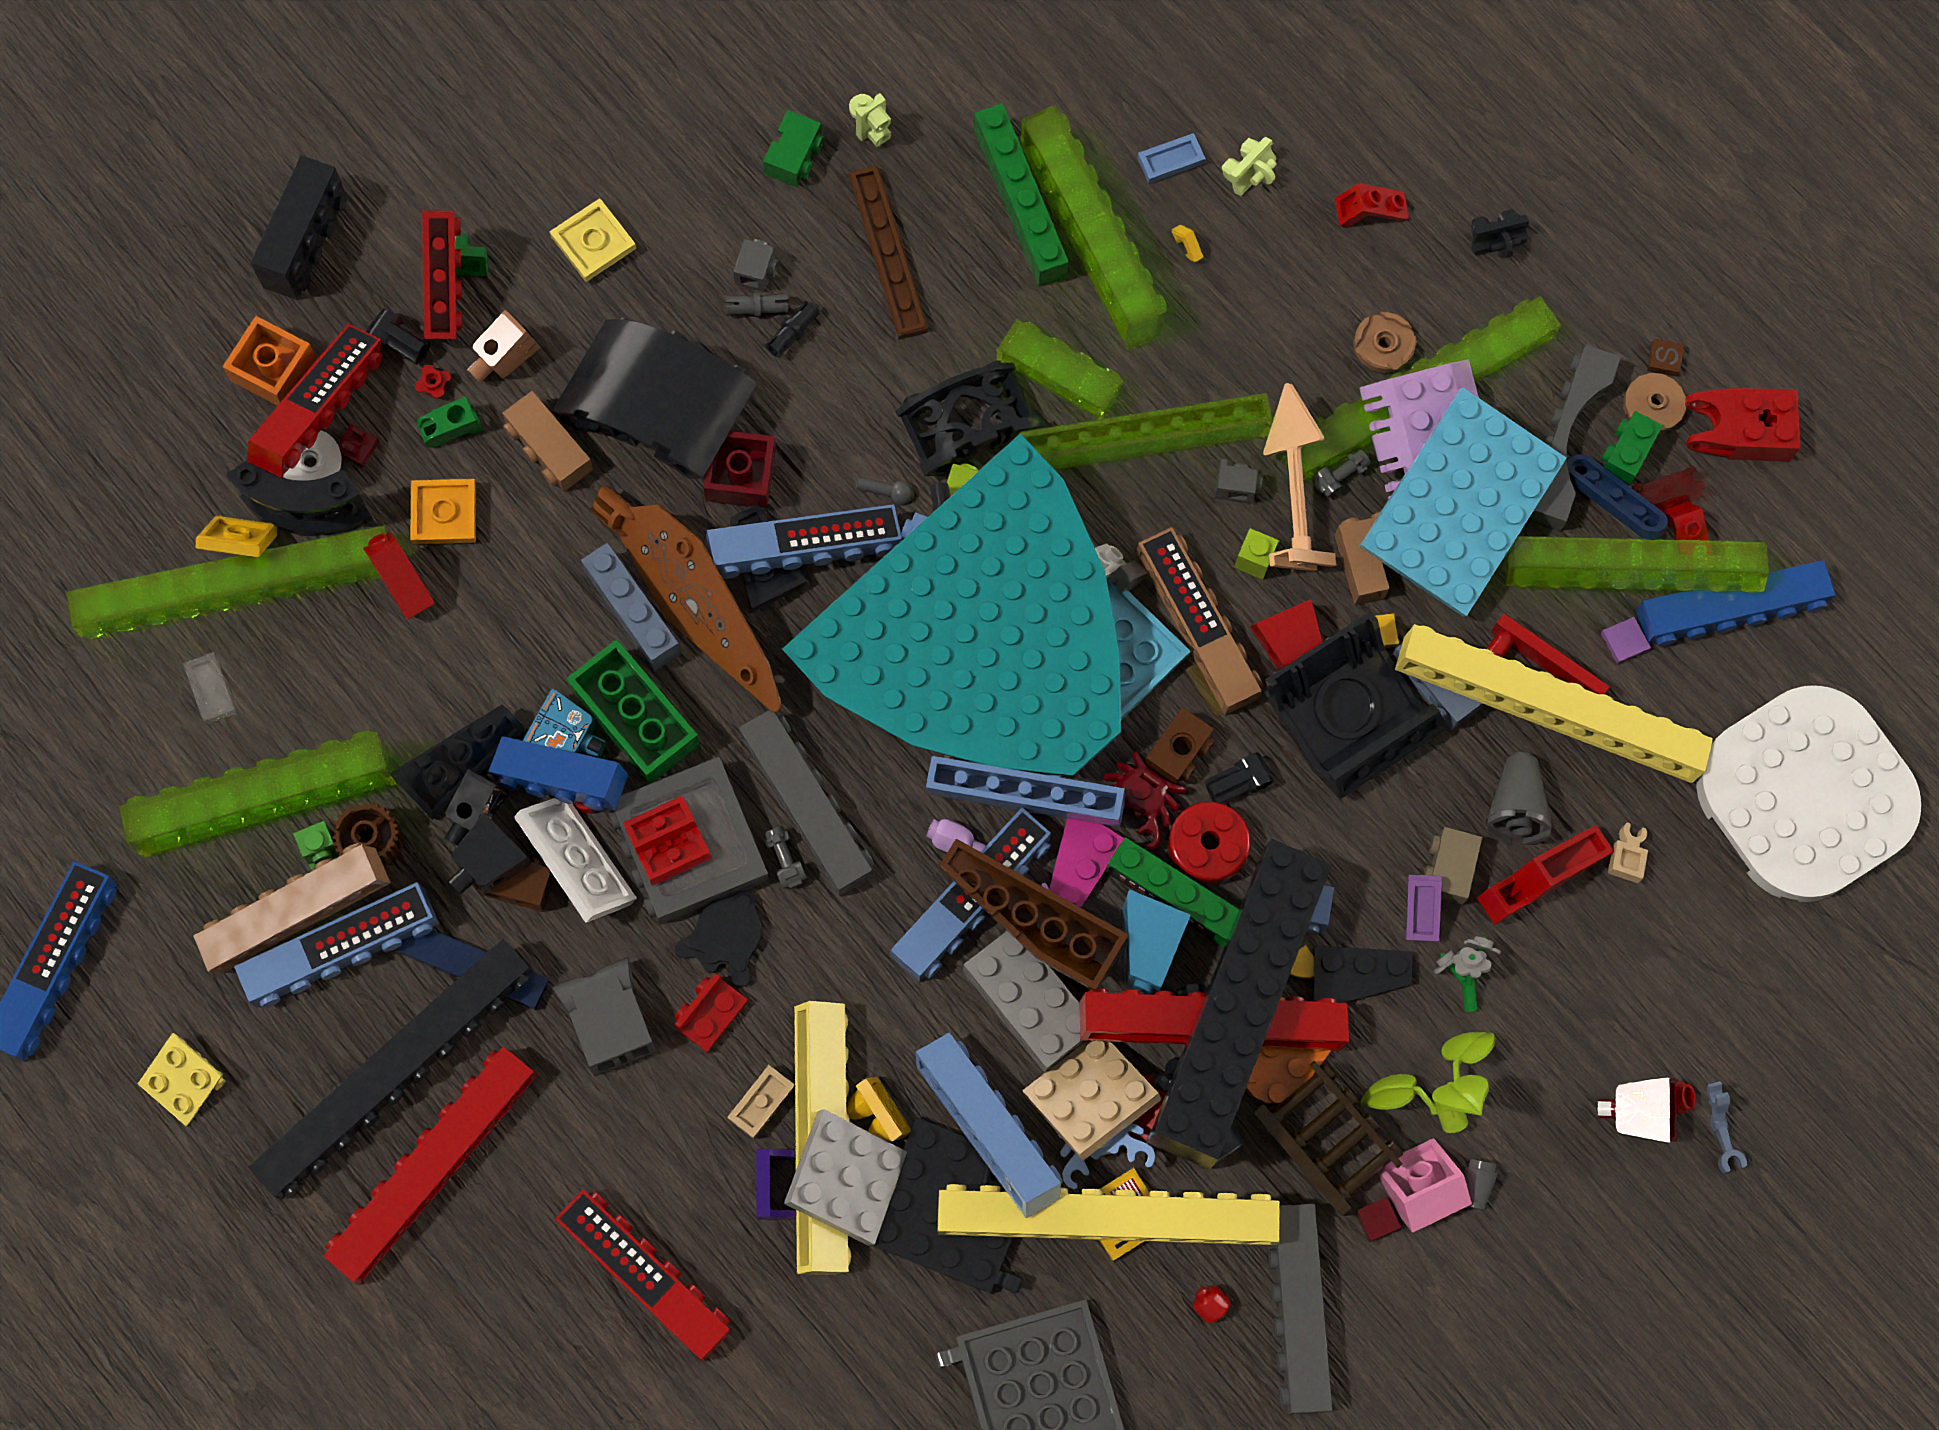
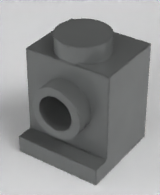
M1221 459L1217 473L1214 499L1252 504L1255 493H1261L1263 475H1257V469H1251L1250 466L1245 464L1228 466L1227 459Z

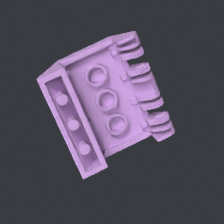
M1469 359L1398 376L1359 388L1362 401L1382 396V400L1364 405L1365 412H1374L1380 410V408L1388 407L1390 414L1389 419H1380L1369 424L1370 431L1390 427V431L1372 436L1378 462L1394 457L1398 458L1397 462L1380 466L1381 473L1394 472L1402 467L1404 472H1407L1460 388L1463 387L1478 397ZM1396 480L1384 485L1386 492L1395 490L1400 481Z

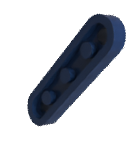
M1582 454L1571 456L1567 460L1571 483L1633 532L1648 540L1659 539L1665 534L1668 523L1667 516L1593 458Z

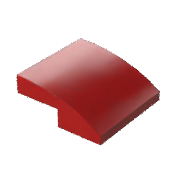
M679 796L623 822L652 886L712 859L710 851L683 796Z

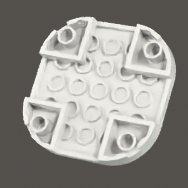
M1802 686L1786 691L1726 729L1712 742L1706 770L1696 782L1698 799L1708 820L1711 818L1715 820L1750 869L1747 872L1750 878L1768 893L1778 898L1786 897L1798 900V902H1813L1830 897L1889 859L1912 838L1921 815V796L1913 773L1870 714L1849 695L1824 686Z

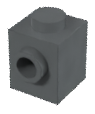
M744 239L733 271L735 285L765 292L769 277L774 278L778 268L779 260L775 259L774 247L763 240L755 239L750 241Z

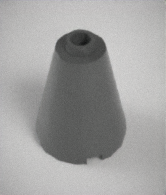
M1516 752L1506 759L1486 821L1487 833L1492 838L1503 843L1512 844V838L1523 839L1522 845L1540 843L1549 838L1552 829L1539 762L1528 752Z

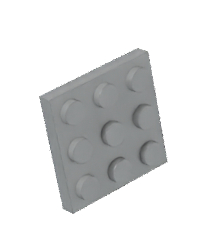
M825 1109L817 1112L784 1204L868 1246L874 1245L907 1152Z

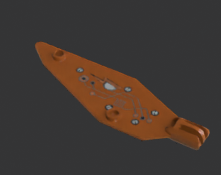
M603 485L594 500L590 512L619 535L665 619L773 712L779 711L782 703L769 661L703 542L659 504L633 507L609 486Z

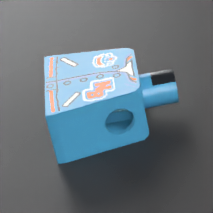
M551 689L523 739L525 742L578 754L585 752L596 758L601 756L606 746L605 740L592 735L597 726L594 718L554 689Z

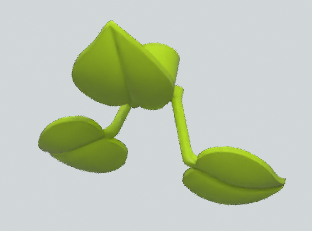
M1463 1033L1452 1037L1443 1045L1441 1049L1443 1058L1450 1061L1454 1060V1082H1448L1446 1085L1434 1090L1432 1094L1434 1103L1421 1087L1415 1086L1417 1081L1413 1075L1395 1074L1384 1077L1374 1083L1362 1097L1361 1108L1368 1106L1380 1110L1397 1109L1408 1104L1417 1094L1428 1105L1432 1115L1438 1114L1444 1132L1456 1133L1462 1131L1468 1126L1466 1113L1482 1115L1484 1101L1489 1092V1084L1486 1078L1478 1075L1460 1077L1459 1067L1462 1062L1472 1064L1485 1058L1494 1047V1033Z

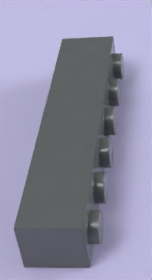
M768 710L740 726V737L840 897L873 877L871 867L875 864L865 848L860 851L854 840L858 836L849 822L843 823L837 813L841 809L833 795L831 794L827 797L821 786L824 785V781L817 769L813 768L810 770L804 761L808 756L800 742L793 743L788 733L791 731V728L784 716L781 714L777 717L775 712Z
M1315 1204L1279 1206V1243L1277 1246L1273 1245V1249L1268 1251L1270 1269H1275L1276 1283L1271 1284L1272 1302L1278 1303L1279 1317H1274V1332L1276 1338H1281L1282 1351L1277 1352L1278 1372H1284L1285 1386H1280L1281 1407H1286L1287 1415L1332 1411Z

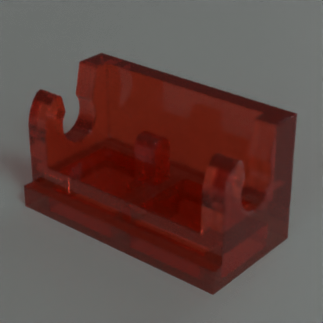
M1691 466L1671 475L1646 483L1635 484L1631 488L1658 509H1663L1684 501L1690 502L1698 499L1706 486L1703 480L1695 481L1694 472H1696V467Z

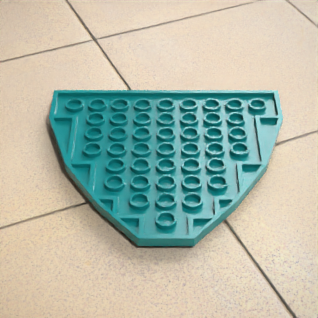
M1021 433L782 648L827 699L914 747L972 763L1025 772L1073 777L1121 734L1120 652L1106 573L1064 479Z

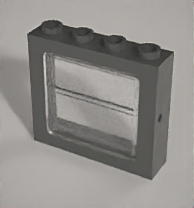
M720 757L621 795L616 810L608 812L614 829L621 828L625 839L619 842L626 859L633 857L637 869L632 870V874L638 889L645 886L649 898L643 900L650 918L657 916L660 925L706 907L720 899L728 898L740 891L748 890L769 881L768 872ZM679 796H683L710 851L712 859L652 886L623 822Z

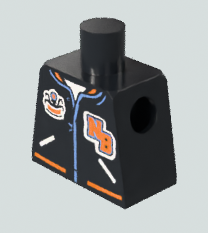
M468 769L444 816L454 822L444 838L458 846L481 815L485 813L492 820L509 791ZM472 809V814L468 818V812Z

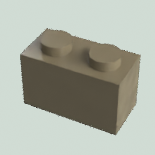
M1444 827L1438 836L1433 835L1429 854H1433L1434 857L1432 865L1426 866L1423 875L1442 876L1441 900L1463 905L1468 899L1481 845V836Z

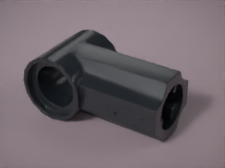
M385 308L381 309L365 331L381 339V349L387 350L389 348L415 365L426 358L432 345L430 340L424 339V336L407 327L400 317Z
M1256 752L1236 762L1234 767L1206 779L1204 783L1211 800L1223 804L1247 792L1249 794L1256 793L1271 785L1274 779L1260 752Z

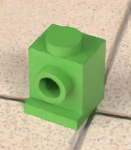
M325 821L293 833L302 857L309 864L312 871L315 870L314 866L317 863L330 858L334 860L339 857L333 845L335 841L332 839V836L334 835Z

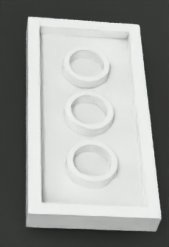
M553 798L521 809L514 816L585 923L628 907L637 899L573 804H566Z

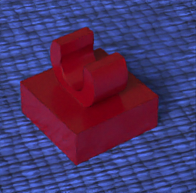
M350 424L338 442V446L343 458L363 468L380 442L377 437Z

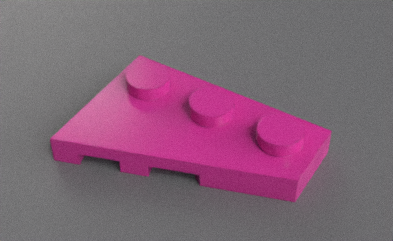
M1067 818L1049 890L1082 908L1105 873L1107 863L1124 838L1102 824Z

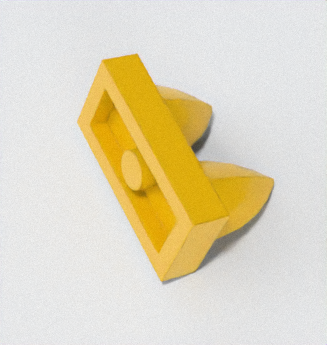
M877 1076L866 1078L856 1085L858 1090L852 1095L846 1106L849 1119H861L874 1114L876 1118L871 1123L868 1132L889 1143L903 1139L910 1134L911 1127Z

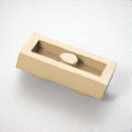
M768 1065L729 1114L728 1120L755 1139L795 1088V1085Z

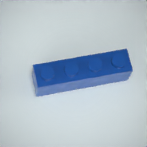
M503 736L488 771L498 781L497 785L504 789L515 791L516 788L525 789L529 794L541 798L547 794L555 796L557 800L566 804H573L574 801L582 802L588 808L596 811H603V808L616 810L628 778L627 772L618 762Z

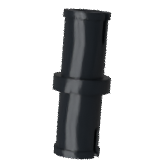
M805 300L790 318L783 320L780 330L765 344L767 350L773 356L781 358L795 340H800L804 336L803 331L820 314L818 308L810 301L808 303Z

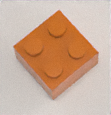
M255 316L222 367L231 382L278 406L316 360V356L310 343Z

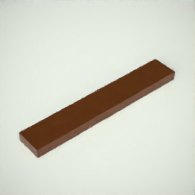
M874 165L848 172V177L898 340L927 333L928 326L879 167Z

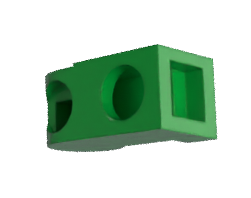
M466 396L432 410V412L420 417L416 422L425 446L431 448L441 446L451 439L469 432L473 435L483 431L476 410Z

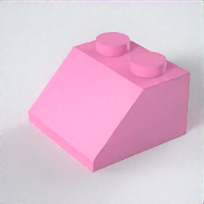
M1434 1138L1403 1152L1404 1155L1399 1158L1403 1164L1399 1168L1390 1161L1377 1172L1398 1215L1412 1233L1472 1204L1464 1174Z

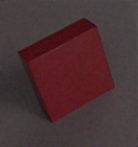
M1388 1197L1355 1211L1369 1242L1401 1228Z

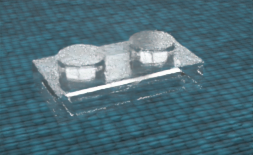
M214 652L183 663L205 724L237 713Z

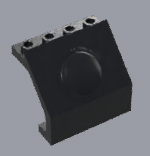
M1371 612L1354 620L1338 633L1328 637L1324 642L1307 653L1300 655L1299 658L1282 669L1275 671L1265 679L1268 690L1264 694L1311 770L1339 799L1347 796L1444 732L1440 710L1433 703L1425 707L1413 694L1401 673L1395 670L1396 665L1384 647L1378 619Z

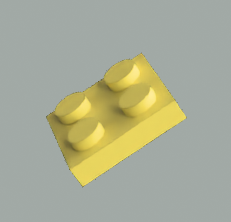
M600 198L549 231L551 238L585 282L637 249L635 242Z

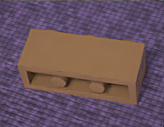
M533 391L502 412L506 423L503 426L504 430L513 441L517 439L521 441L525 446L522 451L531 463L538 462L544 470L541 473L552 487L557 484L565 492L593 471L590 458Z

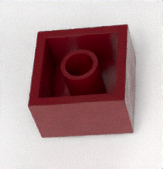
M729 431L705 473L703 485L705 501L744 506L759 504L762 508H768L776 454L775 436Z

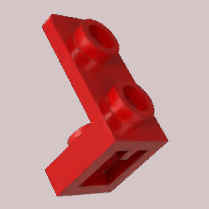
M1357 183L1335 198L1339 226L1349 228L1368 215L1402 222L1409 218L1405 193L1403 191Z
M1689 501L1660 509L1667 516V525L1674 530L1682 573L1688 576L1712 568L1714 562L1703 509Z

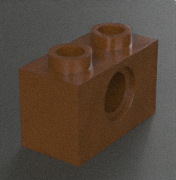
M1182 707L1149 752L1144 763L1168 782L1178 784L1180 780L1186 782L1196 768L1192 764L1198 755L1204 757L1212 747L1214 741L1210 738L1214 728ZM1178 743L1185 744L1190 752L1186 755H1179L1174 751L1173 746Z

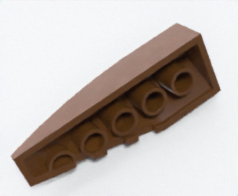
M955 839L939 865V868L1036 959L1093 991H1096L1111 974L1126 949L1128 934L958 839Z

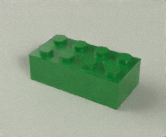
M617 639L566 678L572 693L649 784L653 783L700 745L697 733Z

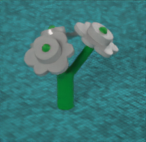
M1475 936L1474 940H1465L1464 945L1469 947L1463 948L1455 954L1452 950L1447 953H1441L1440 958L1436 961L1439 967L1433 971L1435 974H1438L1446 967L1451 970L1462 984L1464 1011L1466 1012L1478 1010L1475 979L1480 977L1481 973H1486L1491 969V962L1486 959V953L1491 955H1500L1501 953L1500 950L1492 947L1494 942L1488 940L1485 936Z

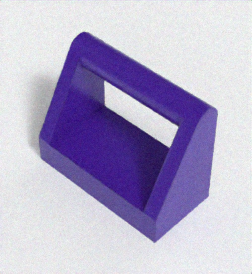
M756 1149V1210L758 1221L796 1220V1211L771 1210V1160L796 1159V1150Z

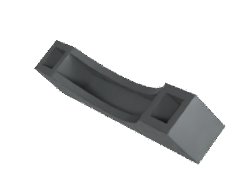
M1585 344L1580 354L1574 353L1568 369L1573 372L1571 380H1565L1559 396L1564 399L1562 407H1556L1550 425L1555 426L1552 436L1547 434L1544 443L1567 458V442L1573 422L1586 407L1606 394L1613 382L1621 356ZM1567 459L1528 519L1530 522L1559 532L1567 522L1576 495L1570 481Z

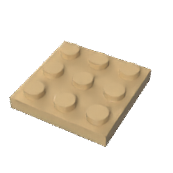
M1110 1041L1084 1042L1022 1090L1029 1102L1082 1161L1161 1100L1159 1093Z

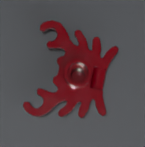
M1134 751L1132 757L1137 768H1133L1127 763L1118 762L1117 768L1126 774L1107 773L1103 776V780L1116 781L1117 783L1111 786L1125 788L1124 807L1130 808L1136 818H1147L1145 824L1137 830V834L1142 836L1145 833H1150L1153 836V841L1143 846V849L1151 852L1157 849L1161 843V832L1157 822L1158 816H1162L1165 827L1171 824L1170 815L1165 804L1174 811L1179 810V805L1169 792L1184 794L1186 788L1163 779L1144 763L1137 751Z

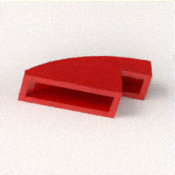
M1594 825L1533 858L1513 875L1488 888L1477 899L1494 925L1586 871L1612 854L1614 850L1598 826Z

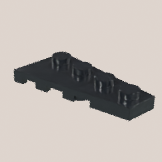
M500 705L390 772L389 775L425 814L433 820L450 804L468 769L478 774L483 772L492 763L501 737L517 739L526 729L507 707Z

